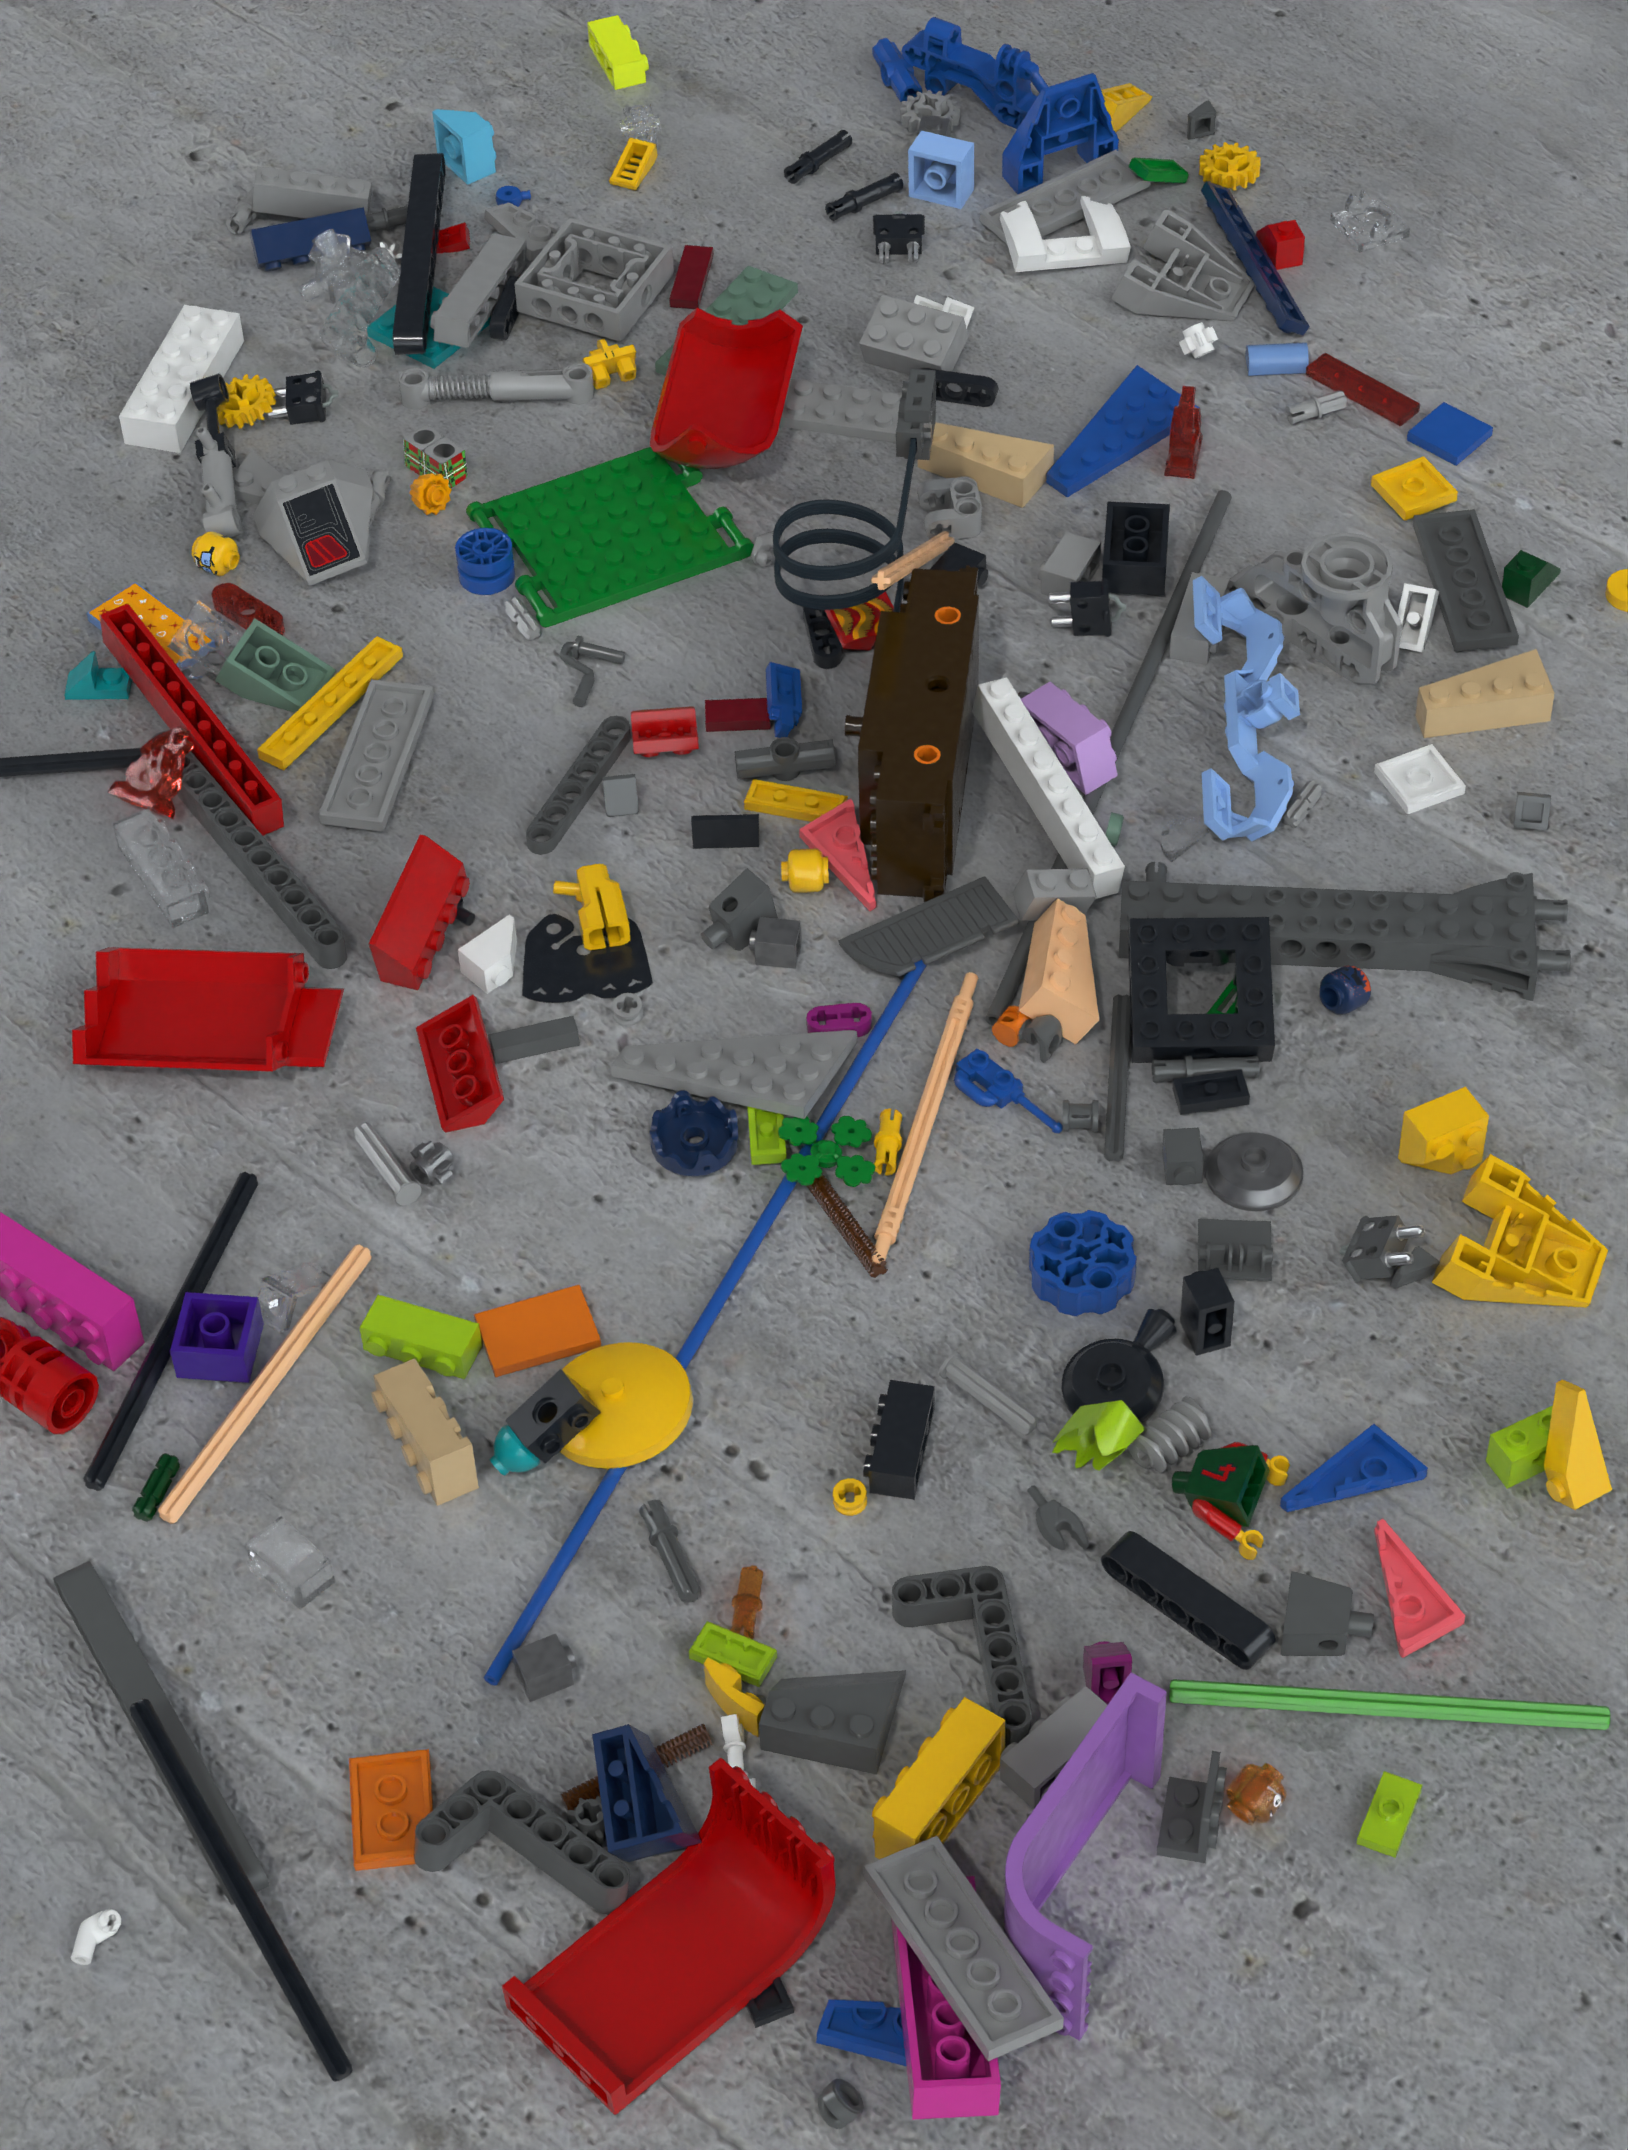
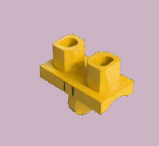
M600 339L597 341L598 349L589 351V356L583 358V363L588 364L592 369L593 386L596 390L610 385L611 378L609 374L618 372L621 381L624 382L636 378V350L633 344L619 348L618 344L608 346L605 339Z

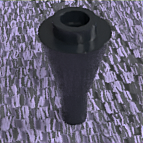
M1148 1309L1133 1342L1151 1352L1177 1333L1174 1326V1318L1163 1309Z

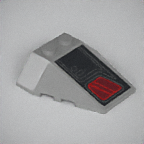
M328 459L272 481L255 509L253 518L261 539L265 543L268 542L273 547L275 553L279 557L282 556L289 566L311 586L368 563L371 536L369 524L373 518L371 506L372 501L375 500V491L367 470Z

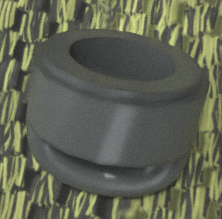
M842 2079L833 2080L823 2089L818 2098V2109L823 2120L835 2129H842L854 2121L864 2109L860 2094L850 2083Z

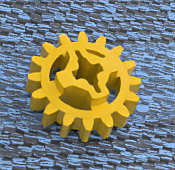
M1224 142L1223 147L1214 144L1212 150L1205 149L1204 155H1200L1199 175L1203 176L1204 182L1211 181V183L1221 185L1222 187L1231 188L1233 191L1239 185L1247 188V182L1254 184L1256 177L1260 176L1261 158L1257 157L1256 151L1249 152V146L1247 145L1240 148L1238 143L1233 145Z
M245 374L242 380L234 377L230 384L226 383L229 402L217 407L219 424L223 425L226 423L227 428L237 424L238 428L241 429L244 423L253 426L256 419L264 420L263 414L271 413V406L276 404L275 392L267 378L260 379L259 375L256 374L252 379H249L248 374Z

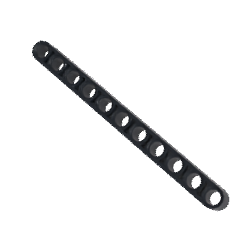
M443 153L415 154L413 159L393 326L395 355L426 353L446 176Z

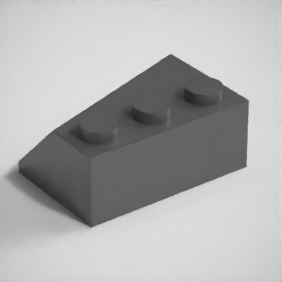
M906 1670L781 1679L769 1691L759 1722L761 1750L877 1775Z

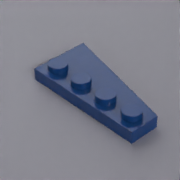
M828 2000L817 2031L816 2043L907 2066L900 2008L885 2007L883 2002Z

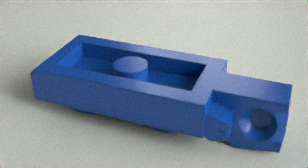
M769 662L766 668L767 713L769 714V719L775 720V737H788L791 729L799 723V718L802 714L800 669Z

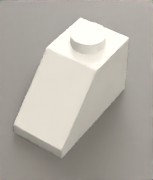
M1404 583L1397 614L1402 623L1399 648L1423 653L1437 604L1439 591L1436 589Z
M509 914L458 949L461 973L486 994L498 986H502L513 977L517 944L514 917Z

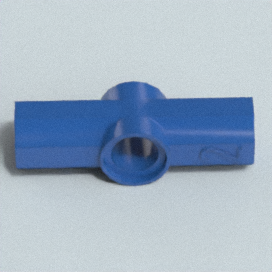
M888 38L880 39L872 47V55L880 67L884 85L892 87L900 102L907 101V96L909 95L917 97L918 91L922 93V87L914 76L913 66L904 60L894 42L889 41Z

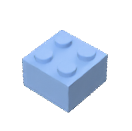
M921 130L908 149L909 197L962 209L974 191V143Z

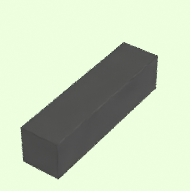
M574 1016L489 1034L490 1047L495 1064L580 1045Z

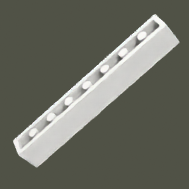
M1008 678L977 685L972 713L1068 869L1089 870L1097 896L1095 899L1118 893L1125 869L1123 862Z

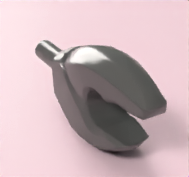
M1035 1485L1029 1487L1028 1493L1039 1506L1036 1511V1522L1044 1539L1051 1546L1065 1550L1064 1539L1058 1531L1067 1530L1083 1549L1088 1548V1537L1077 1515L1056 1500L1047 1502Z

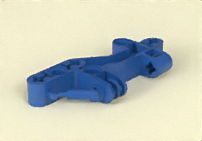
M932 17L928 21L925 30L919 31L902 47L901 52L904 60L914 67L925 70V88L927 91L931 90L932 94L942 91V95L945 96L958 83L967 86L973 90L1000 122L1015 129H1018L1038 97L1031 91V82L1039 93L1043 88L1049 87L1040 75L1038 65L1031 61L1028 51L1023 50L1021 52L1018 48H1012L1011 45L1004 44L999 49L995 60L988 53L962 44L960 26L937 17Z

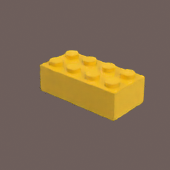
M966 1697L962 1699L956 1708L951 1707L947 1710L940 1723L939 1731L933 1738L929 1736L924 1740L918 1751V1758L911 1767L905 1766L901 1770L895 1781V1788L888 1797L882 1796L872 1811V1817L874 1818L872 1837L875 1844L876 1858L882 1859L935 1836L940 1839L942 1844L945 1843L1000 1769V1756L1005 1750V1719Z

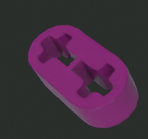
M862 1003L814 1007L807 1013V1032L853 1030L857 1031V1037L865 1036L872 1029V1012L868 1006ZM859 1018V1022H854L853 1019ZM825 1021V1025H819V1022Z

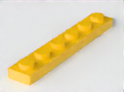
M376 636L257 749L258 758L279 769L285 770L366 693L371 679L379 680L403 657L402 647Z

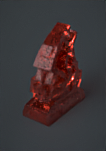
M1183 386L1178 406L1174 407L1170 429L1169 453L1164 476L1195 479L1203 440L1201 433V409L1195 408L1196 387Z
M177 727L149 740L140 748L142 756L137 762L132 761L125 773L126 781H115L107 793L128 804L174 819L176 809L172 799L178 794L183 784L181 782L183 777L181 773L185 765V755L194 748L193 742L185 739V737L190 735L189 731L182 727Z

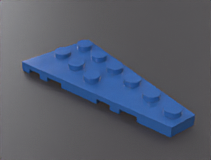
M1137 365L1046 473V483L1064 496L1069 497L1197 419L1200 407Z

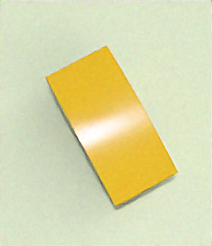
M708 1657L704 1662L705 1684L710 1694L727 1715L737 1714L739 1724H742L746 1731L759 1737V1722L765 1704L756 1695L742 1692L741 1675L735 1668L727 1663L720 1664Z

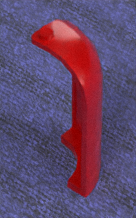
M699 308L692 311L679 323L651 430L650 446L652 450L661 457L688 467L719 469L738 465L769 449L778 433L803 325L781 309L762 319L748 320L747 325H734L732 320L718 318Z

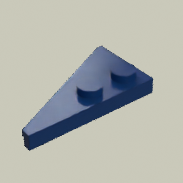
M1373 1424L1282 1496L1280 1507L1286 1512L1423 1480L1427 1477L1428 1467L1378 1426Z

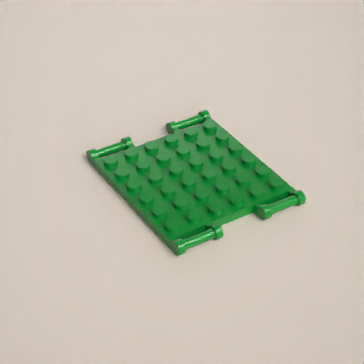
M651 447L483 504L477 501L472 502L466 508L468 517L471 521L476 522L479 528H494L488 519L493 517L501 530L511 539L512 548L514 547L533 576H520L515 581V588L519 594L526 597L536 612L537 621L545 628L751 556L754 546L753 542L749 538H745L732 520V513L727 507H719L712 515L706 516L686 488L698 484L703 477L699 468L676 463L683 472L676 475L665 458L655 453ZM723 527L735 546L728 547L716 529ZM542 590L554 609L545 605L537 591Z

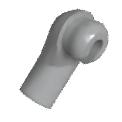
M773 531L756 537L751 553V558L755 565L768 567L772 563L769 558H773V555L769 552V549L773 547ZM783 533L781 535L779 545H781L784 542Z

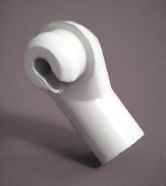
M106 1909L92 1915L81 1923L71 1955L73 1962L80 1965L91 1963L95 1946L117 1933L122 1920L118 1911Z

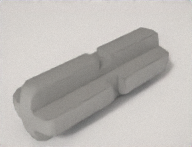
M517 597L506 600L504 603L506 606L505 611L524 637L530 641L534 638H539L541 635L540 626L533 616L528 613L529 611L521 600Z
M1309 781L1303 786L1283 815L1282 821L1285 825L1295 828L1308 814V810L1314 806L1321 796L1322 787L1320 784Z

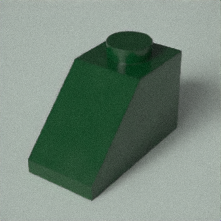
M1520 550L1504 567L1502 588L1505 597L1528 608L1560 574L1561 569Z

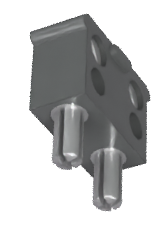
M1399 1215L1373 1218L1363 1216L1350 1243L1341 1247L1340 1254L1344 1255L1342 1262L1355 1282H1359L1361 1279L1392 1277L1397 1265L1412 1264L1413 1254L1410 1251L1403 1252L1408 1238L1423 1237L1425 1228L1423 1225L1405 1226Z

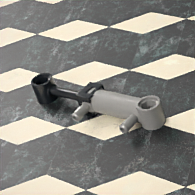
M218 373L190 382V391L199 411L205 410L207 428L201 426L196 430L199 440L195 441L196 456L202 465L203 487L201 491L205 496L206 513H203L204 528L206 532L214 531L231 538L241 535L243 533V526L236 506L233 468L236 467L235 450L224 432L220 433L217 407L229 402V393L222 375Z

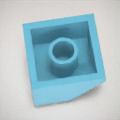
M441 109L432 111L437 153L444 154L445 165L467 185L496 173V152L493 148L492 140L494 130L489 121H485L476 112Z

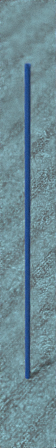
M922 960L914 963L916 966L915 970L905 974L816 1123L818 1125L816 1142L824 1139L926 968L927 964L925 965ZM803 1144L799 1153L803 1156L811 1155L810 1149L813 1144ZM786 1174L677 1354L676 1359L684 1370H686L797 1182L788 1181ZM627 1467L611 1468L606 1472L486 1672L484 1679L487 1683L494 1686L498 1685L513 1659L512 1650L520 1648Z

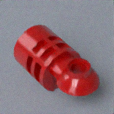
M0 1317V1397L53 1434H64L74 1429L84 1420L96 1401L99 1390L97 1377L41 1337H31L25 1327L17 1326L13 1321Z

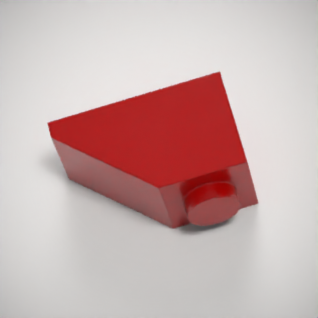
M1296 220L1270 224L1256 231L1257 238L1276 270L1303 265L1305 236Z

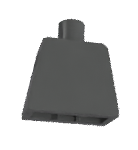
M748 868L744 870L710 903L708 908L713 924L701 933V937L711 949H715L723 941L728 943L734 950L740 951L747 947L750 942L751 931H757L760 917L778 919L769 886Z
M1291 1571L1281 1655L1342 1656L1345 1654L1348 1634L1371 1637L1374 1614L1351 1611L1353 1590L1350 1587Z

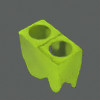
M1122 1400L1080 1406L1052 1443L1056 1441L1057 1443L1052 1453L1058 1454L1065 1449L1067 1451L1075 1450L1077 1452L1075 1468H1081L1093 1458L1092 1466L1100 1471L1122 1454L1145 1428Z

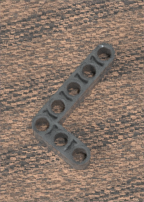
M978 1566L906 1576L897 1580L892 1587V1616L899 1625L918 1627L972 1619L990 1710L1005 1719V1748L1013 1742L1019 1743L1029 1734L1032 1727V1708L1002 1573L992 1566ZM989 1623H997L998 1625H989ZM995 1656H1005V1658H996ZM1003 1689H1011V1690H1013V1691H1011V1692H1003V1691H1001V1690H1003ZM1009 1723H1018V1724H1021V1725H1019V1726H1010V1725H1008V1724H1009Z
M487 1770L476 1774L416 1826L414 1860L416 1865L425 1871L436 1872L446 1868L484 1834L490 1831L602 1914L609 1915L628 1899L630 1871L623 1862L497 1771Z

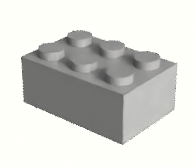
M882 295L859 345L864 361L868 364L910 375L911 369L921 368L952 372L967 341L968 332L964 317Z

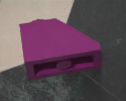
M1103 1641L1090 1646H1084L1083 1671L1086 1687L1107 1705L1132 1672V1656L1124 1642L1110 1643Z

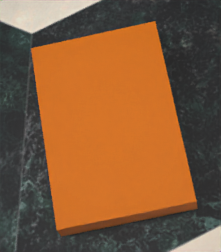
M580 1284L474 1314L475 1322L479 1323L482 1343L495 1377L601 1347V1339Z
M429 1749L349 1758L355 1871L416 1864L414 1860L416 1826L433 1811Z

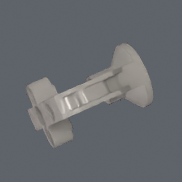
M1347 532L1328 534L1314 540L1304 552L1300 550H1292L1287 553L1275 551L1263 562L1255 566L1249 565L1229 579V592L1243 588L1255 608L1282 623L1283 647L1291 642L1322 664L1354 683L1374 684L1380 679L1381 671H1392L1397 667L1402 623L1388 599L1393 561L1389 551L1378 541L1362 534Z

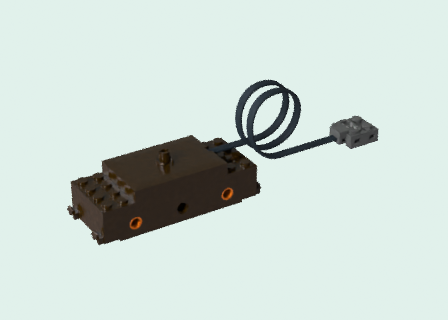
M911 369L909 382L903 381L896 428V457H904V459L908 460L896 528L888 519L870 508L852 502L830 499L812 500L797 504L785 511L778 519L773 531L775 584L781 595L790 602L810 609H843L871 601L890 588L878 590V585L873 583L863 589L844 594H809L789 586L783 580L780 571L782 567L795 576L809 580H842L868 573L885 562L890 564L903 556L902 534L915 459L930 460L936 423V370ZM819 514L842 515L862 520L877 527L890 538V541L884 546L875 539L860 533L826 528L801 532L789 538L781 547L779 545L783 531L791 523L807 516ZM819 543L844 544L872 553V555L864 559L834 566L809 565L788 557L799 548ZM966 565V568H960L959 571L915 568L912 570L910 581L904 582V578L898 581L893 612H880L863 717L846 715L845 736L860 737L858 745V779L861 841L864 845H871V857H877V860L872 862L871 880L877 881V894L921 897L924 902H927L945 894L947 876L953 875L975 719L972 709L979 682L978 568L970 567V565Z

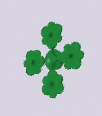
M807 1116L805 1119L793 1117V1119L790 1117L784 1118L782 1126L778 1129V1135L781 1139L789 1140L793 1146L813 1144L810 1149L811 1155L803 1156L800 1153H795L791 1156V1159H785L781 1162V1170L786 1173V1179L790 1182H799L801 1185L809 1186L814 1183L815 1178H819L822 1175L820 1167L832 1168L837 1166L835 1175L843 1179L847 1186L856 1187L860 1183H870L872 1180L871 1175L875 1173V1165L870 1161H864V1158L860 1155H854L851 1158L842 1156V1149L839 1146L848 1145L858 1148L862 1142L870 1141L872 1132L866 1128V1122L861 1119L855 1121L850 1116H842L839 1118L838 1123L831 1126V1132L835 1134V1142L829 1140L816 1142L818 1125L810 1123V1119Z

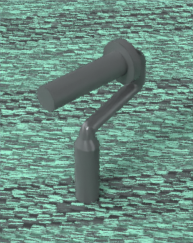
M577 636L575 642H567L563 645L559 655L561 660L585 673L573 698L575 706L583 707L595 680L593 670L568 656L569 651L573 650L572 656L574 658H579L580 654L618 664H623L625 652L583 642L582 636Z

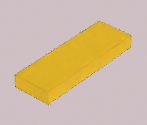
M753 779L744 800V810L812 822L847 801L848 796Z

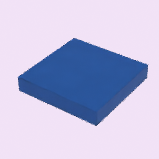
M1443 402L1408 431L1407 441L1457 466L1492 436L1493 427Z

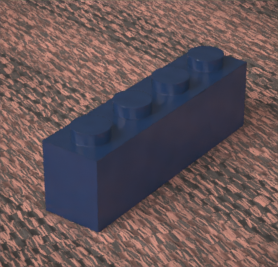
M364 207L252 229L250 231L257 268H265V271L281 269V264L293 262L294 266L304 265L310 262V258L321 256V260L333 259L338 257V252L348 250L349 254L362 253L366 251V247L370 246L372 242Z

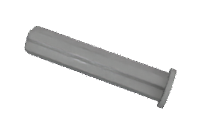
M364 1122L361 1126H356L354 1129L355 1139L394 1191L395 1201L401 1206L410 1205L415 1202L422 1192L419 1183L410 1179L371 1124Z
M954 1352L944 1361L939 1371V1376L943 1379H951L1022 1434L1029 1435L1036 1428L1037 1416L962 1361L960 1353Z

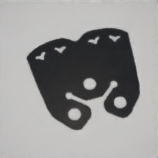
M547 915L527 935L523 965L522 996L539 1002L564 1003L575 1001L585 994H593L600 998H616L623 993L634 994L648 988L653 981L642 935L637 924L628 918L630 941L625 945L609 947L608 941L605 940L606 948L591 950L588 955H580L577 953V948L583 945L581 936H572L561 944L559 949H552V944H557L573 931L574 925L570 920L560 915ZM553 923L559 924L561 931L557 934H550L546 930L547 926ZM604 927L602 929L603 935L607 937L606 930ZM632 979L642 981L641 983H635L633 986H629V984L632 982ZM608 984H611V985H612L613 987H615L616 989H612V988L602 989V988H603V987H606ZM542 988L547 994H542L541 992L533 993V991ZM564 988L573 991L572 993L565 992L563 994H559L563 991Z

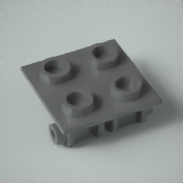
M1198 1219V1271L1219 1268L1224 1279L1272 1281L1273 1248H1271V1221Z

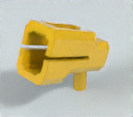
M599 863L580 867L576 870L577 883L557 880L554 882V894L575 896L576 900L582 903L578 916L580 933L585 949L597 950L606 948L602 931L604 926L609 947L625 945L630 941L629 921L620 885L609 878L606 865Z

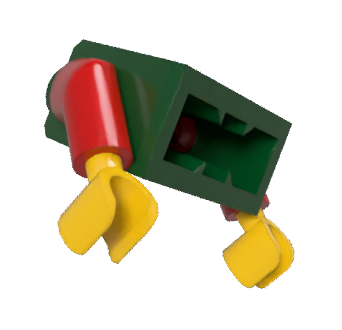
M1233 1442L1218 1449L1202 1450L1198 1453L1191 1472H1174L1172 1477L1173 1492L1175 1494H1184L1193 1514L1229 1541L1235 1539L1240 1542V1555L1245 1559L1254 1560L1257 1551L1247 1543H1252L1258 1548H1262L1263 1536L1259 1531L1248 1530L1244 1532L1241 1528L1242 1526L1249 1527L1266 1479L1275 1486L1285 1484L1288 1477L1287 1471L1290 1466L1289 1461L1281 1455L1274 1456L1270 1460L1267 1458L1268 1455L1260 1451L1258 1445L1248 1446L1241 1442Z

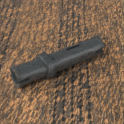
M1183 1056V1059L1152 1060L1151 1071L1152 1075H1154L1152 1079L1153 1082L1173 1081V1079L1240 1069H1242L1244 1078H1259L1258 1056L1192 1059V1056Z

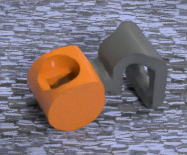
M1014 1005L1009 1006L992 1026L995 1038L1008 1047H1014L1022 1039H1026V1042L1029 1044H1033L1037 1039L1040 1046V1060L1043 1063L1050 1058L1062 1043V1027L1056 1017L1046 1015L1036 1017L1032 1021L1030 1017L1019 1012V1007Z

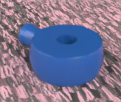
M504 186L497 190L495 199L497 205L511 203L519 207L522 200H531L530 190L521 192L515 186Z

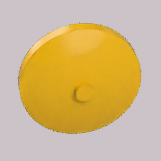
M635 1342L608 1344L578 1356L562 1369L582 1387L601 1412L560 1451L565 1457L576 1463L603 1469L621 1468L641 1463L656 1456L670 1446L679 1437L688 1423L693 1406V1395L688 1376L676 1358L658 1347Z

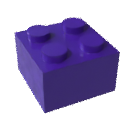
M185 1292L170 1349L176 1377L249 1383L264 1325L258 1297Z

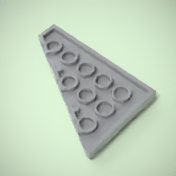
M842 1030L625 1046L611 1064L612 1077L675 1091L685 1090L689 1094L707 1098L714 1096L720 1101L805 1119L857 1044V1031Z

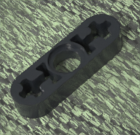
M510 276L491 316L489 332L490 337L493 339L507 340L520 313L517 312L514 285L520 278L518 276Z
M921 368L923 370H936L937 401L988 407L995 402L999 387L996 381L990 377ZM947 384H957L961 387L962 391H952L948 388Z
M803 607V619L814 663L823 669L837 667L842 661V645L825 610H819L821 616L816 617L815 610L818 609ZM819 629H827L830 631L828 634L819 635L815 633V631ZM829 646L830 654H826L823 651V647Z

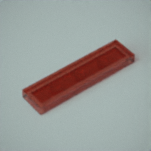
M1327 353L1322 354L1306 367V375L1334 391H1343L1347 398L1399 426H1402L1419 412L1420 403Z

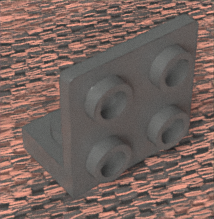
M1212 1751L1207 1783L1169 1777L1157 1845L1158 1856L1205 1863L1208 1848L1216 1849L1219 1830L1218 1823L1220 1813L1222 1812L1227 1768L1219 1767L1221 1752Z

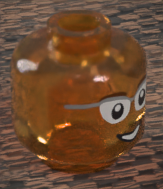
M1264 1763L1262 1767L1255 1764H1246L1226 1789V1796L1229 1800L1227 1804L1228 1809L1248 1825H1253L1255 1822L1267 1823L1286 1799L1287 1793L1281 1784L1284 1779L1283 1775L1268 1763Z

